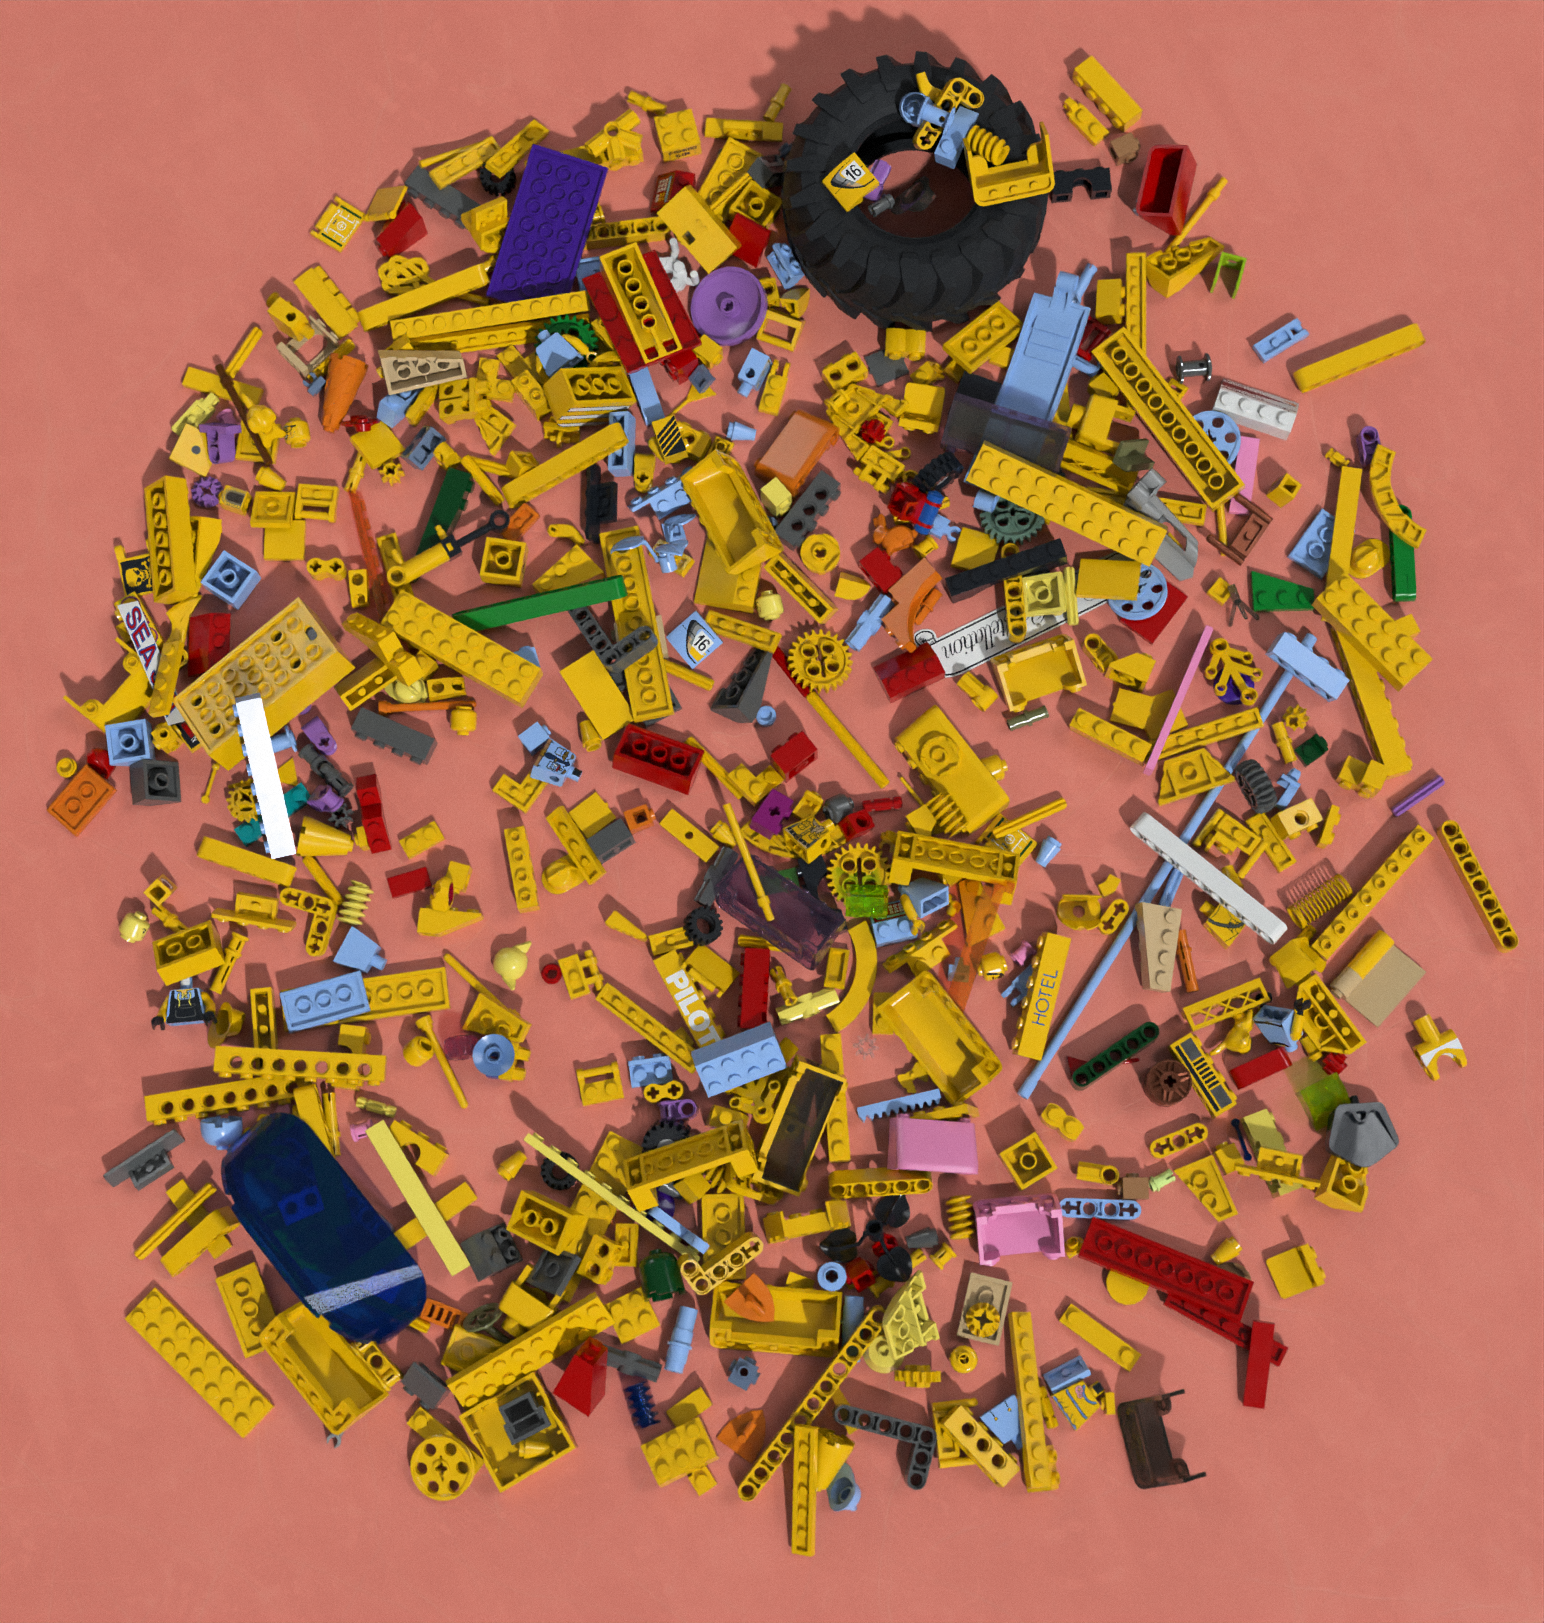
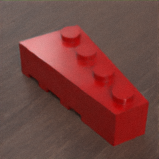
M745 948V953H741L740 966H744V973L740 974L739 986H743L742 994H739L738 1007H741V1015L737 1017V1027L741 1029V1032L767 1023L770 949Z

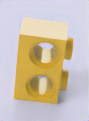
M856 351L851 354L846 353L838 362L826 365L822 371V379L832 394L836 392L838 387L845 391L852 383L857 384L868 377V369ZM849 365H855L857 369L849 370L847 367ZM833 375L840 376V379L833 380L830 377Z
M594 1234L577 1273L596 1284L606 1285L613 1276V1269L616 1263L621 1259L624 1246L606 1236ZM606 1246H608L609 1249L607 1255H605L604 1253ZM599 1266L600 1270L599 1273L596 1275L595 1270L596 1267Z

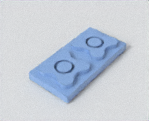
M360 970L279 993L290 1034L371 1011Z

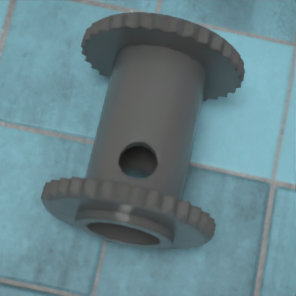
M1208 353L1204 354L1202 360L1182 361L1181 356H1178L1176 359V376L1180 384H1183L1184 377L1205 375L1207 381H1210L1212 363Z

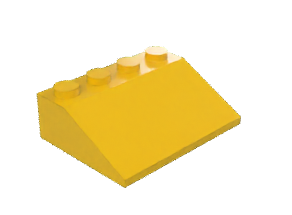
M707 536L694 603L753 614L763 562L737 575L729 574L723 567L722 559L715 552L716 547Z

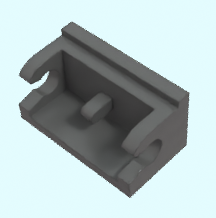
M621 818L586 840L601 864L636 843Z

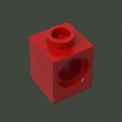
M866 809L847 815L838 823L847 842L866 835L875 827L873 819Z

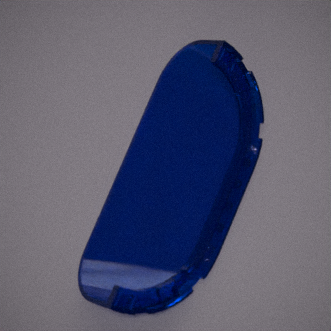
M278 1112L266 1115L227 1148L228 1152L222 1159L221 1178L225 1194H231L235 1203L231 1206L234 1214L292 1291L315 1317L319 1318L322 1315L331 1322L329 1324L330 1329L350 1340L363 1344H368L371 1341L383 1344L395 1338L421 1314L426 1302L427 1287L419 1265L305 1121L289 1113Z

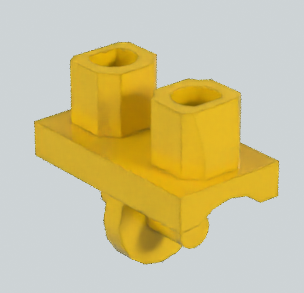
M553 416L550 417L548 422H544V438L557 442V448H562L563 443L580 442L579 426L559 427Z

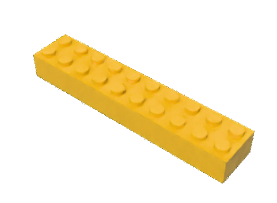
M1122 327L1091 351L1093 357L1118 387L1119 391L1212 513L1245 489L1243 481L1125 327Z
M984 440L966 478V481L1148 567H1150L1168 531V526Z

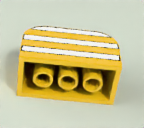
M623 366L561 368L543 385V391L555 422L559 427L609 423V412L627 411L637 402Z

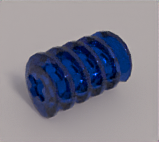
M647 1381L628 1386L623 1390L624 1393H631L626 1398V1401H633L628 1408L636 1410L631 1415V1418H638L633 1425L640 1426V1429L661 1422L660 1419H654L658 1411H651L656 1406V1403L649 1402L653 1398V1394H646L651 1389L650 1386H644V1383Z

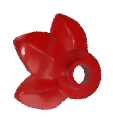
M354 415L350 417L351 420L341 421L340 425L345 427L353 426L356 432L371 431V426L380 423V420L369 419L365 415Z

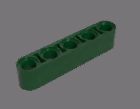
M1146 1022L1082 1065L1071 1077L1072 1087L1078 1091L1087 1089L1156 1041L1159 1035V1027L1153 1022ZM1144 1030H1152L1154 1036L1146 1037L1144 1034ZM1127 1041H1134L1137 1044V1048L1130 1049L1127 1046ZM1110 1053H1118L1120 1055V1060H1112L1110 1058ZM1093 1064H1100L1103 1067V1071H1094ZM1078 1075L1084 1076L1086 1083L1079 1084L1075 1077Z

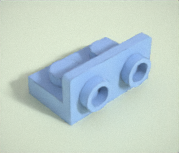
M665 1053L653 1054V1058L645 1059L644 1056L632 1057V1061H628L632 1088L646 1087L649 1084H667L673 1081L671 1059L669 1056H665Z

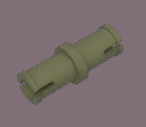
M1044 705L1029 712L1027 710L1023 711V714L1007 719V724L1010 731L1026 725L1032 726V723L1048 718L1049 714Z

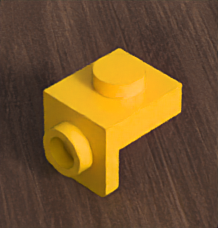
M931 361L925 362L910 375L913 382L932 385L937 380L945 378L942 373V367L937 362Z
M806 790L804 796L793 810L792 815L799 820L809 816L815 817L821 809L824 800L821 799V795L817 792Z

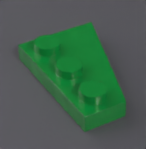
M1251 571L1253 612L1313 611L1315 609L1312 606L1314 602V589Z

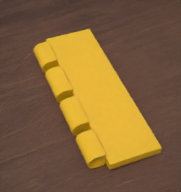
M317 266L314 269L311 267L293 282L334 334L341 340L358 327L357 323L360 322L357 315L358 312L354 307L350 308L352 306L343 293H339V288L330 278L328 279L329 276L321 266Z

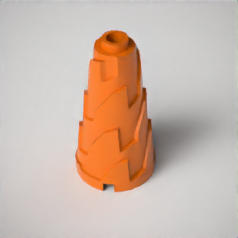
M338 353L330 354L321 421L324 431L335 433V430H339L340 422L345 418L368 371L369 365H366L365 362L343 355L342 359L338 358Z

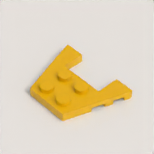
M852 383L845 390L850 401L848 403L845 402L836 414L827 409L826 415L831 423L840 429L839 435L858 461L869 449V445L856 436L862 429L863 423L866 420L870 421L881 408H884L898 419L909 407V403L906 400L902 399L900 401L894 399L893 396L878 394L875 390Z

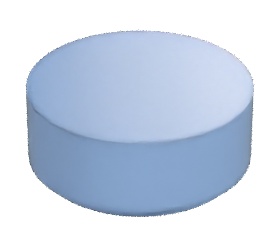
M762 706L757 713L756 720L761 726L769 727L776 721V712L771 706Z

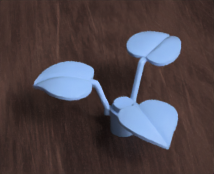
M680 514L666 519L664 526H669L670 542L656 547L655 552L648 542L644 540V536H631L617 542L611 548L610 553L645 545L654 557L655 562H659L662 573L673 572L677 569L674 556L682 557L684 549L689 544L688 540L673 541V529L675 526H681L690 522L696 517V514Z

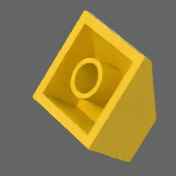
M1135 653L1111 662L1104 677L1142 692L1156 660L1147 653Z

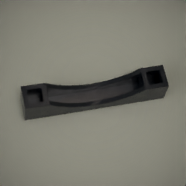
M1059 538L947 577L945 582L952 603H956L973 597L988 587L1010 578L1067 564V555Z

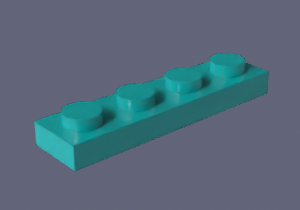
M299 783L283 795L288 818L308 805L307 800L311 795L302 783ZM261 815L257 816L258 821L251 818L250 823L245 821L234 829L246 847L265 835L261 833L259 822H263Z

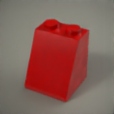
M589 1336L573 1356L553 1391L554 1395L588 1417L605 1396L608 1347L603 1345L598 1339Z

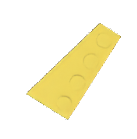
M1267 1108L1240 1119L1257 1160L1260 1146L1287 1151L1284 1146L1283 1137L1274 1125L1276 1124L1272 1112H1268ZM1272 1178V1181L1266 1180L1273 1198L1302 1188V1184L1299 1183L1286 1185L1280 1183L1281 1180Z

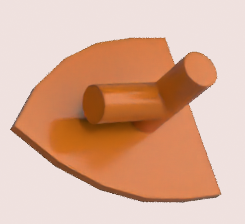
M755 1273L751 1274L724 1301L734 1312L744 1318L758 1322L774 1321L775 1307L773 1297L766 1284Z
M763 1410L749 1411L737 1416L723 1428L717 1437L718 1440L751 1464L762 1448L766 1434V1421Z

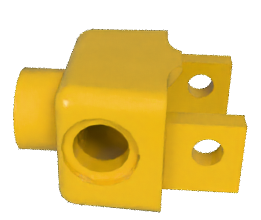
M1093 394L1090 396L1086 406L1073 403L1066 426L1077 429L1075 442L1097 451L1115 455L1120 443L1108 440L1113 417L1130 423L1136 411L1117 405L1118 400Z
M532 1264L526 1265L518 1279L510 1283L498 1305L499 1309L507 1314L501 1327L516 1338L555 1316L560 1310L558 1308L559 1304L569 1291L565 1288L561 1297L555 1295L550 1302L546 1297V1293L542 1290L525 1285L535 1267Z

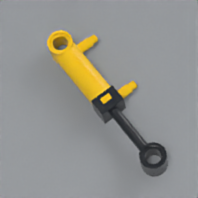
M496 510L491 514L488 524L458 540L454 538L453 534L447 536L441 525H437L435 530L440 538V543L405 562L396 549L391 550L392 557L397 566L391 567L387 572L389 586L394 589L403 588L407 583L447 561L451 562L462 556L460 547L490 531L495 533L505 532L510 523L509 515L503 510ZM501 517L504 519L505 524L498 526L494 523V519ZM399 573L403 576V579L400 582H395L391 579L392 575Z

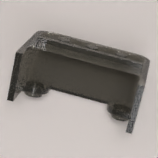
M1184 1389L1134 1399L1118 1405L1117 1415L1135 1484L1140 1489L1181 1484L1207 1476L1206 1471L1190 1474L1188 1466L1183 1459L1172 1458L1162 1416L1169 1414L1172 1409L1170 1397L1184 1394Z

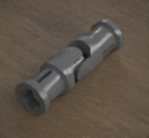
M311 743L307 744L299 752L298 756L304 758L310 764V768L320 778L325 779L327 785L332 786L338 792V796L345 797L352 790L354 785L348 783L341 776L342 773L335 769L324 755H320Z

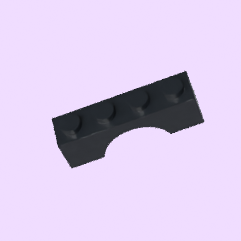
M822 854L810 864L806 863L802 858L797 859L798 865L795 866L798 878H803L804 885L801 886L805 897L809 896L811 904L808 905L812 916L816 915L818 923L815 924L818 935H822L825 940L848 932L841 909L830 908L819 898L817 891L819 883L827 875V868Z

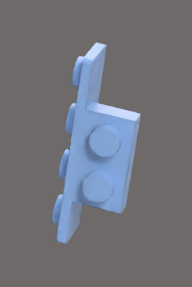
M693 467L685 468L678 477L672 476L668 478L661 487L655 486L651 488L644 497L634 498L630 501L631 504L627 506L631 512H635L649 503L660 520L692 500L683 490V483L680 478Z

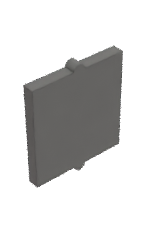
M885 349L864 357L869 368V374L873 376L877 387L909 374L904 362L905 358L901 357L899 360H891L885 356Z

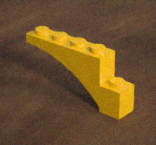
M358 612L349 615L341 623L344 630L364 643L389 668L400 683L409 687L424 676L414 655L404 651L393 630Z

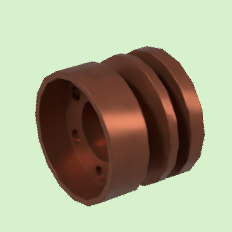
M1167 1059L1158 1062L1148 1070L1144 1077L1143 1088L1146 1096L1152 1103L1162 1107H1170L1187 1097L1191 1090L1192 1078L1184 1064L1176 1060ZM1168 1077L1170 1081L1174 1082L1170 1087L1168 1084H1164Z

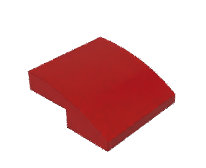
M737 213L729 231L742 246L732 255L756 268L760 264L763 250L768 245L771 231Z

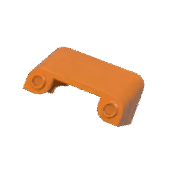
M801 409L797 412L794 410L790 414L789 422L765 455L762 458L759 457L754 464V468H756L755 476L766 483L777 477L792 494L793 501L800 493L797 490L801 485H804L806 477L825 451L830 449V445L834 447L839 440L840 430L834 424Z

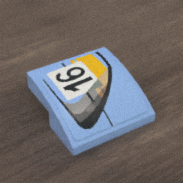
M696 610L666 636L668 641L692 669L723 643Z

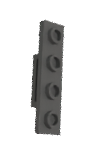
M173 1129L155 1142L147 1145L138 1153L130 1156L118 1166L110 1169L103 1177L112 1187L117 1186L130 1177L134 1187L139 1191L175 1168L167 1152L183 1143L185 1139L176 1129Z

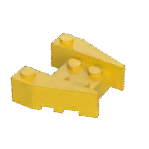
M838 1198L825 1202V1212L820 1208L809 1211L810 1215L806 1216L796 1213L788 1215V1220H785L783 1211L767 1213V1217L763 1218L768 1245L801 1236L851 1227L846 1201H841Z

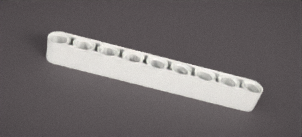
M1143 812L1130 826L1131 832L1268 943L1274 945L1288 929L1285 923L1148 813Z

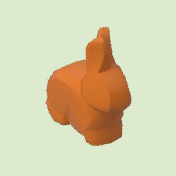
M879 514L878 517L873 519L876 527L872 537L874 544L881 543L889 556L894 552L909 549L914 545V539L918 535L915 529L911 530L903 525H896L889 529L886 526V519L883 514Z

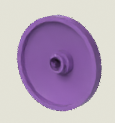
M723 267L708 274L697 286L691 301V317L695 328L702 336L705 334L720 346H734L750 339L763 324L767 313V295L762 283L752 273L739 267Z

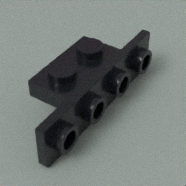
M593 464L586 470L585 536L587 540L600 544V524L617 522L618 483L614 481L601 483V467Z

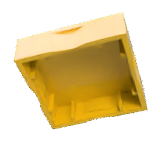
M536 1371L508 1386L494 1397L481 1402L458 1416L473 1444L481 1452L485 1466L500 1493L578 1447ZM533 1391L539 1405H543L552 1425L528 1438L550 1443L549 1456L523 1459V1457H518L519 1442L512 1445L503 1427L506 1423L498 1408Z

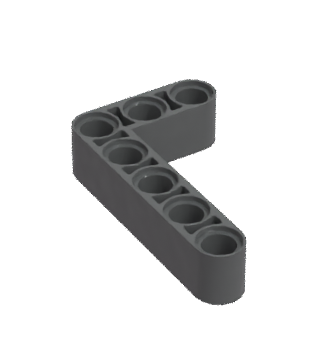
M587 606L567 610L610 673L618 674L653 650L658 644V638L648 626H641L613 645Z
M838 1404L833 1408L832 1417L837 1423L912 1443L904 1481L908 1487L914 1490H920L925 1486L937 1440V1434L934 1429L846 1404ZM842 1408H846L848 1411V1416L845 1420H840L837 1416L838 1411ZM861 1414H867L869 1418L868 1423L864 1426H861L858 1422ZM883 1419H887L889 1422V1428L886 1431H881L879 1428V1423ZM903 1425H908L910 1432L907 1436L902 1437L900 1428ZM925 1430L930 1432V1439L927 1442L921 1440V1433ZM923 1452L925 1460L923 1463L918 1464L915 1460L916 1454ZM918 1473L920 1481L918 1484L912 1485L910 1478L913 1474Z

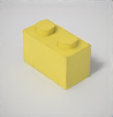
M775 477L761 488L760 491L762 504L778 519L780 516L785 517L791 510L792 494Z

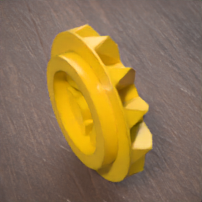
M977 1303L968 1310L966 1325L972 1334L978 1337H988L997 1331L1000 1325V1315L991 1304ZM985 1310L986 1318L992 1321V1323H985L982 1329H980V1321L974 1319V1317H981Z

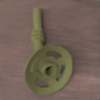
M488 1303L478 1307L463 1322V1327L468 1332L485 1330L497 1341L504 1344L514 1340L513 1338L510 1340L493 1326L503 1313L498 1307L499 1303ZM477 1317L475 1324L471 1325L472 1321Z

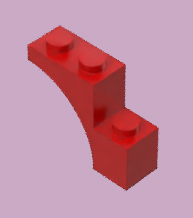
M377 774L357 777L356 791L361 805L362 824L371 853L392 850Z

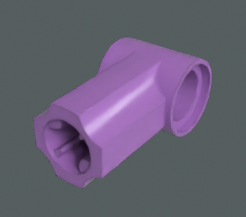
M881 159L875 160L870 172L879 181V186L864 196V198L873 202L879 200L883 191V185L891 171V166L886 161Z

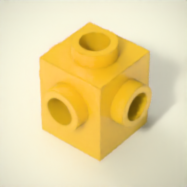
M162 722L156 725L154 731L151 732V735L154 737L152 743L158 750L162 749L167 754L177 750L184 742L180 738L182 732L176 724L172 726L168 725L167 722Z

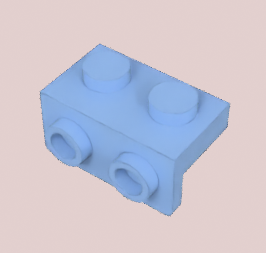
M774 243L772 245L774 251L767 256V259L785 290L791 289L804 276L801 265L793 256L791 248L786 243Z

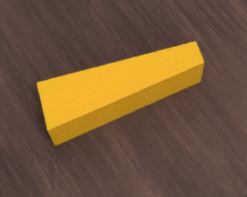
M831 1382L827 1383L828 1389L830 1390L833 1386ZM838 1387L832 1395L835 1405L846 1404L851 1406ZM846 1408L839 1410L842 1420H845L848 1416ZM858 1418L859 1424H860L861 1426H863L862 1422H861L860 1419ZM845 1425L849 1435L858 1430L857 1428Z

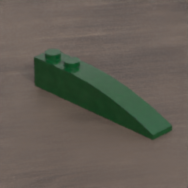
M448 468L416 555L440 543L435 526L441 525L447 536L453 533L462 511L467 509L468 495L473 492L475 487L471 474L454 468ZM420 577L414 579L411 582L415 583Z

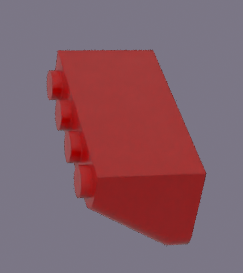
M1157 144L1150 148L1136 204V212L1141 219L1169 235H1182L1197 163L1188 145Z

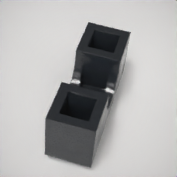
M1095 167L1089 170L1079 168L1067 172L1064 170L1055 171V185L1050 191L1052 203L1071 202L1073 188L1077 186L1087 188L1091 200L1110 198L1112 192L1110 169Z

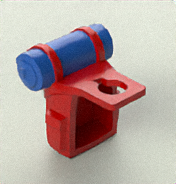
M899 482L896 484L890 497L887 509L897 519L913 523L914 529L918 533L928 535L933 528V523L942 506L944 496L935 490H930L926 495L909 482Z

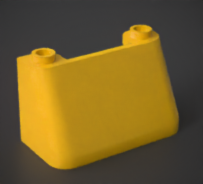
M1067 634L1056 635L990 659L1010 712H1020L1025 709L1024 706L1027 705V701L1065 689L1074 693L1087 686L1074 639Z

